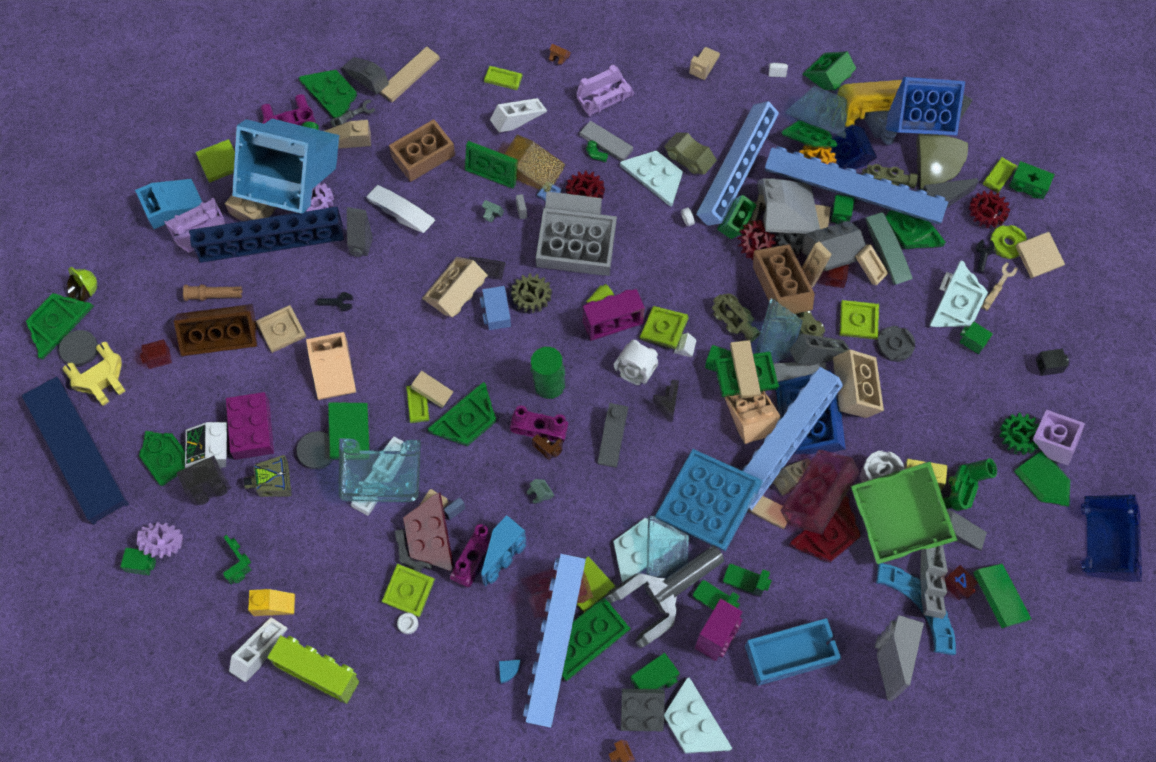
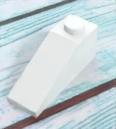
M538 98L498 104L490 121L498 132L511 131L544 114L547 110Z
M270 618L231 656L229 672L247 682L264 663L280 635L283 636L286 632L287 627Z

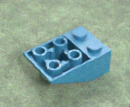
M192 179L156 182L135 190L153 229L166 225L164 221H169L175 218V215L179 216L198 207L202 203Z
M507 515L493 529L481 573L485 586L489 582L491 584L494 583L499 577L498 572L502 568L506 569L513 561L511 558L516 553L520 554L526 547L525 530Z

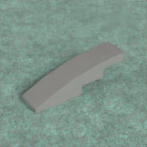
M943 545L930 549H921L920 572L923 615L941 619L946 615L944 596L947 594L944 577L948 572Z

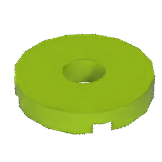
M1003 225L996 228L990 237V241L992 240L996 247V254L1007 259L1018 258L1020 255L1016 245L1027 239L1026 234L1013 225ZM1009 238L1014 244L1008 245L1004 239Z

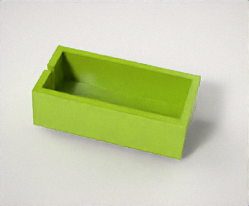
M280 635L267 657L275 667L345 704L348 703L359 683L356 677L357 674L353 672L354 670L345 664L339 666L335 663V659L326 654L322 657L317 653L316 649L309 645H306L304 648L297 639L289 635L287 638Z

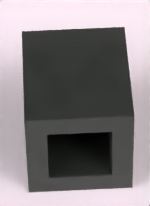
M1063 348L1042 351L1036 358L1041 376L1063 373L1069 366V359L1065 355Z

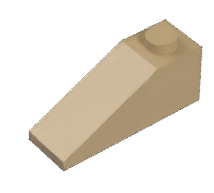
M368 120L349 121L325 130V132L339 135L338 148L371 146V131Z

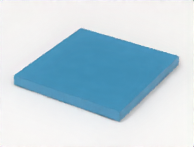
M692 449L655 517L720 550L726 551L763 481Z

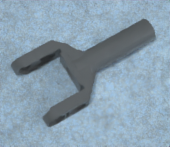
M712 545L666 579L635 573L605 596L609 603H612L616 600H622L643 585L659 611L664 613L663 617L638 634L635 643L639 648H642L674 626L677 595L722 564L724 557L720 550Z

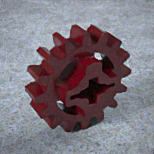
M585 170L584 174L578 172V176L571 175V180H567L566 192L572 195L603 199L605 193L604 181H600L599 175L594 177V172L590 175L587 170Z
M984 190L981 195L977 193L975 198H972L969 210H971L970 216H975L973 221H979V226L986 224V228H989L990 225L996 228L998 224L1001 226L1007 220L1010 209L1007 208L1009 202H1004L1005 197L1000 198V193L994 195L993 191L990 190L989 194H987Z
M761 220L749 221V224L743 225L744 229L739 230L742 236L737 238L741 240L738 247H742L741 253H746V258H751L752 261L754 259V251L772 248L771 245L775 244V241H772L775 234L765 232L764 223Z

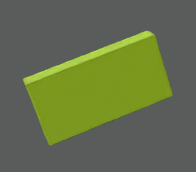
M489 66L484 82L518 90L523 76L521 73Z
M1001 157L984 180L983 185L999 193L1017 165Z
M406 386L410 423L430 421L427 398L410 388V386Z

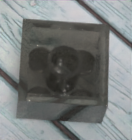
M211 456L177 472L185 494L194 505L206 504L210 498L223 496L229 489H232L223 468L215 456Z

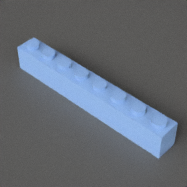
M769 101L755 104L751 108L696 214L708 226L723 223L779 114Z
M819 367L811 375L808 384L800 390L794 403L792 402L788 406L783 418L777 421L772 433L766 436L760 449L754 452L749 464L743 467V472L763 481L749 507L751 511L843 385L838 376Z
M561 554L560 558L556 557L554 570H557L556 579H551L549 589L553 591L552 598L547 599L545 611L549 612L547 620L543 619L541 627L544 637L543 641L539 640L536 653L540 654L539 661H534L532 674H535L534 683L530 682L528 695L531 696L530 704H525L523 716L527 717V723L550 728L552 726L586 561L584 558Z

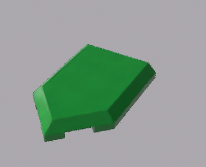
M800 120L782 131L783 136L810 147H837V143L835 140H832L830 132Z
M145 431L144 443L139 457L160 486H164L188 469L185 468L186 451L172 433L162 434Z
M1043 451L1036 454L1014 471L1040 502L1069 507L1070 479Z

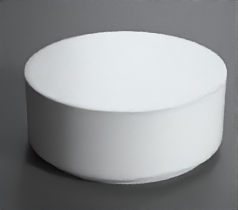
M688 207L682 209L681 215L686 226L694 225L695 222Z
M404 613L398 618L397 626L403 634H412L418 628V620L414 614Z

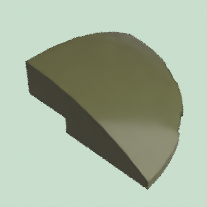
M918 134L916 139L918 157L916 161L920 190H923L925 185L944 183L954 179L966 162L968 143L945 135Z

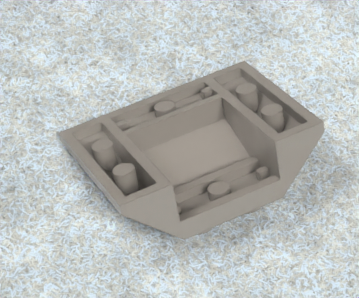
M761 179L757 182L759 195H764L766 205L763 218L765 232L806 234L820 229L811 185L780 179Z

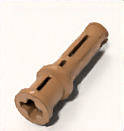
M185 284L183 287L184 301H189V299L205 301L207 298H242L241 294L243 292L242 286L206 287L204 284H200V286H188V284Z

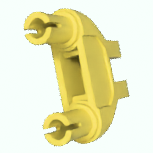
M102 342L101 344L105 349L103 350L99 344L96 350L103 357V361L82 374L79 373L74 363H68L71 371L66 365L63 367V371L70 379V387L78 392L94 394L99 402L105 405L110 401L102 391L104 388L112 385L119 395L124 393L125 389L118 381L122 364L121 357L111 350L107 342Z

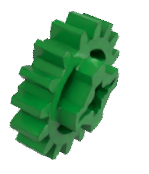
M1018 413L1016 417L1012 414L1008 419L1004 420L1000 427V430L1003 432H1001L999 437L1004 438L1002 444L1009 445L1007 450L1013 448L1014 454L1021 451L1022 455H1025L1027 451L1031 454L1035 449L1039 448L1034 441L1028 444L1034 438L1040 424H1035V417L1029 419V414L1022 417V414Z

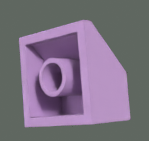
M1046 410L1033 441L1049 459L1069 465L1081 438L1085 423Z

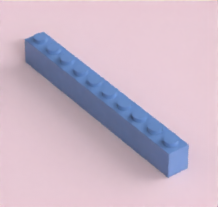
M776 146V148H771L765 166V171L844 196L854 197V199L940 225L943 220L948 201H945V198L942 196L934 195L932 197L927 195L926 191L919 189L912 191L909 190V186L903 184L896 186L891 184L892 181L882 178L880 181L867 173L860 175L851 168H846V170L838 168L839 165L835 163H821L822 160L815 157L808 159L799 152H794L793 154L786 152L787 149Z

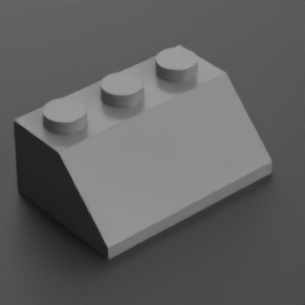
M547 191L545 208L601 215L602 198Z

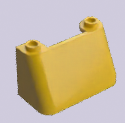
M902 80L852 83L841 86L838 90L837 99L845 127L854 126V121L859 117L864 119L865 112L888 111Z

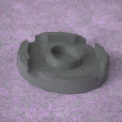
M890 326L881 331L877 339V348L884 358L900 362L912 355L915 349V339L907 329Z
M76 330L70 332L62 339L59 353L67 364L74 363L75 367H81L95 359L98 354L96 350L98 342L92 333L85 330Z
M310 432L298 442L296 449L297 457L302 465L308 469H323L334 460L329 459V435L325 432Z

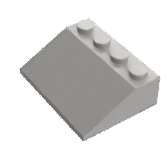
M544 208L536 254V267L610 276L617 216Z
M899 615L894 621H890L889 626H886L885 631L881 632L875 643V648H878L877 658L887 699L891 702L910 686L924 624Z

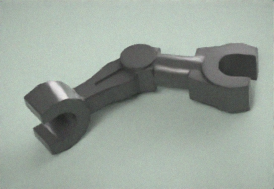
M366 99L362 103V107L352 111L349 110L343 115L330 120L332 126L342 125L348 119L363 111L373 113L375 108H366V105L371 100Z
M403 529L396 530L395 536L399 546V560L401 564L422 573L421 571L425 567L431 570L432 566L429 563L416 562L408 557L405 546V533Z

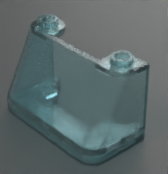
M339 438V497L344 501L411 502L416 500L419 495L421 440L404 441L401 444L400 451H360V445L356 440Z

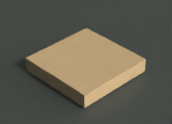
M1050 232L1016 245L1017 251L1031 279L1065 265Z
M290 305L256 321L272 353L306 337Z

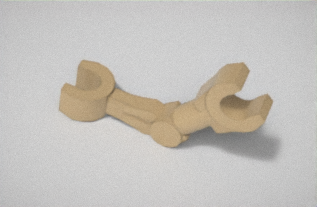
M1006 262L1003 265L1002 272L1004 275L998 284H995L981 308L988 311L1003 288L1002 285L1007 277L1014 276L1018 268L1015 267L1013 272H1008L1006 268L1009 263Z

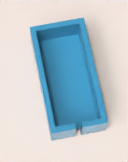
M827 618L747 640L745 648L757 685H763L837 664L841 657L835 640L830 641L833 634Z

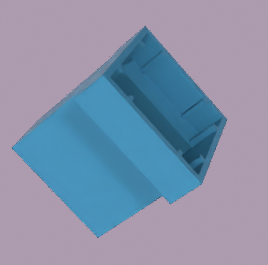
M247 119L244 120L236 128L232 196L304 213L311 206L312 189L336 169L339 135L276 119H270L265 124Z

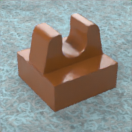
M551 44L549 60L554 61L555 57L558 56V64L562 65L570 57L571 52Z
M620 740L614 743L616 750L608 754L611 762L620 760L622 762L635 761L627 740Z

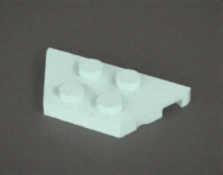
M653 151L620 163V167L669 206L673 205L683 171L658 151Z
M959 261L929 324L930 327H965L966 325L970 326L975 320L988 292L983 285L979 284L976 276L971 274L964 261Z
M646 518L633 526L613 542L621 582H624L635 573L639 574L682 542L684 536Z
M690 677L687 678L664 714V719L685 754L732 750L731 745Z

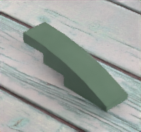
M881 212L866 217L865 220L874 247L880 253L885 269L888 268L893 284L896 285L913 279L898 240L884 213Z

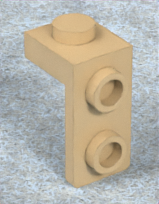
M705 47L699 57L694 56L692 58L689 73L705 80L720 57V53Z

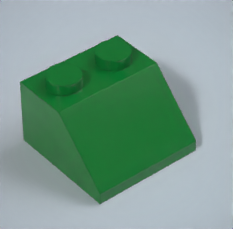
M848 51L826 52L803 75L822 89L834 91L841 86L844 80L851 77L857 68Z

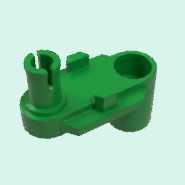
M989 458L959 465L956 475L949 478V484L952 488L950 497L943 498L946 509L953 508L955 511H961L972 507L979 487L978 481L994 478L997 475V467L992 459Z

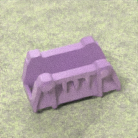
M611 65L608 70L592 78H583L580 81L576 95L581 106L590 117L592 114L600 113L602 109L619 101L623 102L626 98L633 97L634 91L625 81L618 67ZM619 81L622 82V83L619 85V88L616 89V88L614 87V88L611 89V87H612L613 84H615V83H617V82H619ZM587 96L593 97L592 101H583L582 99Z
M211 198L212 200L206 203H200L198 207L179 216L175 215V218L169 221H164L175 243L189 253L194 251V248L191 247L189 230L225 224V219L214 198Z

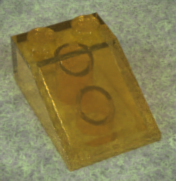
M520 135L515 136L505 152V155L518 159L516 179L540 190L544 189L545 192H550L552 185L555 184L565 167V163L544 148Z

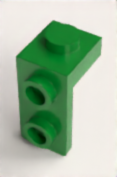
M226 534L224 539L240 562L226 570L223 574L230 584L234 582L239 583L245 578L247 573L252 571L249 567L251 561L245 553L242 555L237 549L240 548V545L235 538L230 540Z
M729 564L723 583L761 597L764 590L768 591L772 580L768 579L770 572L762 569L759 575L734 564Z
M705 580L701 581L693 594V598L713 611L720 599L736 608L740 606L738 603L740 596L732 592L729 596Z

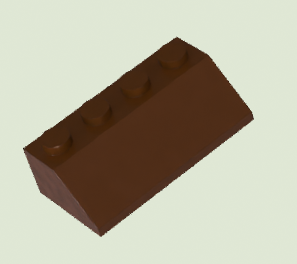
M253 304L177 313L173 320L181 356L257 347L256 318Z

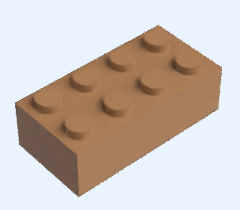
M790 244L754 251L753 269L776 317L813 310L815 293Z

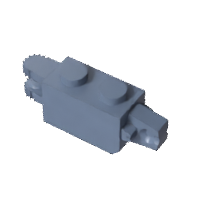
M888 111L865 112L864 119L875 139L881 137L882 141H884L883 143L891 145L897 132L886 130Z

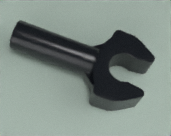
M983 239L976 246L977 252L981 254L976 270L978 273H984L988 256L996 253V247L992 240L987 249H984L985 242Z
M341 292L338 298H318L317 302L318 306H338L344 312L352 309V304H344L343 302L345 300H353V296L347 292Z

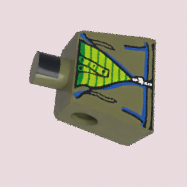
M285 455L255 464V476L244 477L245 489L256 487V492L260 497L292 496L289 465Z

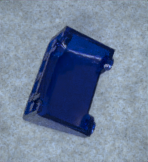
M1136 495L1084 496V503H1081V513L1087 519V556L1085 560L1081 561L1082 572H1085L1090 577L1142 582L1141 516Z

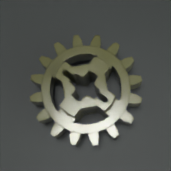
M529 273L528 278L522 275L521 281L516 279V285H512L511 296L513 303L518 304V309L524 307V312L531 309V312L534 313L535 309L542 311L541 306H548L547 301H551L552 289H550L549 282L545 283V277L539 279V274L532 277L531 273Z

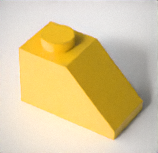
M272 589L249 590L248 610L253 616L294 614L295 594Z

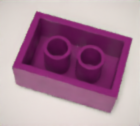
M637 289L625 290L615 296L609 295L603 300L591 301L583 306V324L590 341L643 324L645 307Z
M261 392L226 398L230 453L234 459L274 454L270 401L266 393Z
M720 599L699 634L695 649L717 661L719 656L723 658L743 622V619L740 618L743 611Z

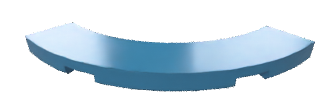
M884 563L878 564L876 583L900 591L911 599L923 613L921 580L898 567ZM947 611L943 619L924 615L932 632L934 652L956 655L954 630L951 627Z

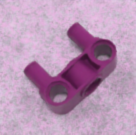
M303 94L295 96L298 108L296 110L274 115L270 104L261 106L264 118L263 124L270 119L300 126L304 122L316 123L313 111L308 106Z
M518 406L512 416L510 431L533 438L538 434L540 437H546L549 441L560 438L564 443L569 423L562 414L551 417L529 412L525 406ZM542 424L544 427L537 429L535 425Z
M479 524L475 527L473 535L459 560H457L450 576L451 580L467 588L473 583L486 558L491 539L487 526L483 527V524ZM475 555L478 558L475 561H470L468 557Z

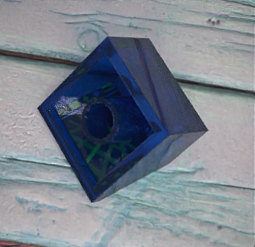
M852 124L832 139L837 143V147H833L831 153L836 154L834 159H837L836 164L839 165L838 168L844 170L846 168L858 169L865 167L877 158L864 129Z

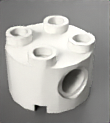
M631 340L616 359L614 368L616 372L619 369L621 372L620 376L634 385L643 383L645 385L658 366V353L652 348L648 349L641 345L637 340Z
M877 451L872 453L862 467L860 473L861 482L903 470L904 464L892 452Z

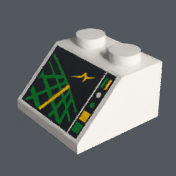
M206 422L186 430L185 468L226 467L227 422Z

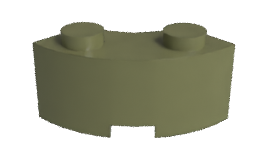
M676 132L664 146L671 159L688 168L693 174L705 175L717 161L710 148L695 141L689 133Z

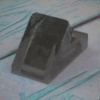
M671 380V386H666L665 396L653 395L652 402L668 422H673L679 380Z

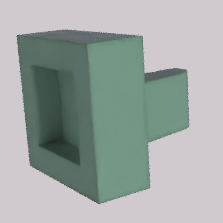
M484 200L482 207L486 210L483 216L485 220L492 222L496 215L502 217L504 213L502 207Z
M542 479L532 481L530 483L531 487L527 491L528 495L537 494L533 503H541L555 496L546 481Z

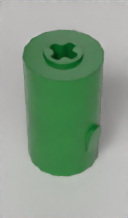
M552 347L537 349L531 357V372L533 374L535 390L543 398L554 399L560 396L565 389V366L563 365L562 356L557 349Z

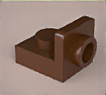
M537 434L532 439V446L550 460L553 456L556 458L561 454L563 441L559 438L552 445L546 437H540Z

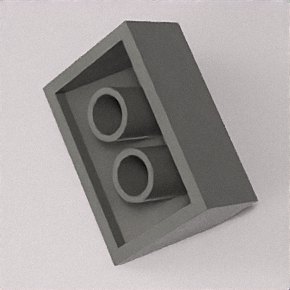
M845 221L806 233L802 253L808 257L814 244L820 241L832 254L824 268L827 271L856 262L855 256L866 245L861 230L853 225V223Z

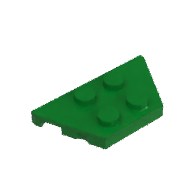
M337 70L299 77V81L333 119L347 112L350 104L357 96L354 88Z
M890 210L886 215L888 223L904 249L943 247L946 243L931 222Z
M52 293L26 320L28 329L32 333L33 343L36 344L38 350V357L44 359L87 315L94 305L89 302Z
M486 383L480 384L428 428V432L468 447L496 423Z

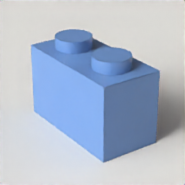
M505 286L482 289L483 296L480 297L481 308L486 310V313H482L484 325L488 324L489 330L511 327Z

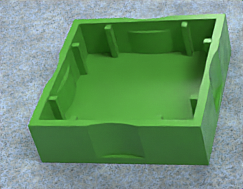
M930 461L851 486L877 564L904 557L914 551L930 549L957 541Z

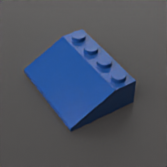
M903 77L888 111L886 130L898 133L958 135L965 81Z
M812 374L778 382L779 388L776 389L780 418H783L788 406L797 399L800 390L808 384ZM838 394L793 454H823L846 450L842 413L838 405Z

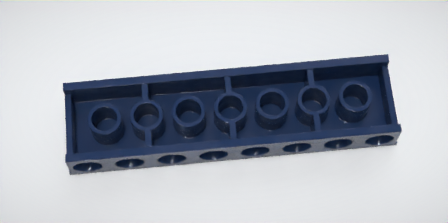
M338 206L305 211L304 213L286 214L189 230L191 247L194 248L199 258V263L344 240L343 223Z
M58 376L21 395L88 521L94 525L97 523L96 521L117 509L128 506L129 503Z

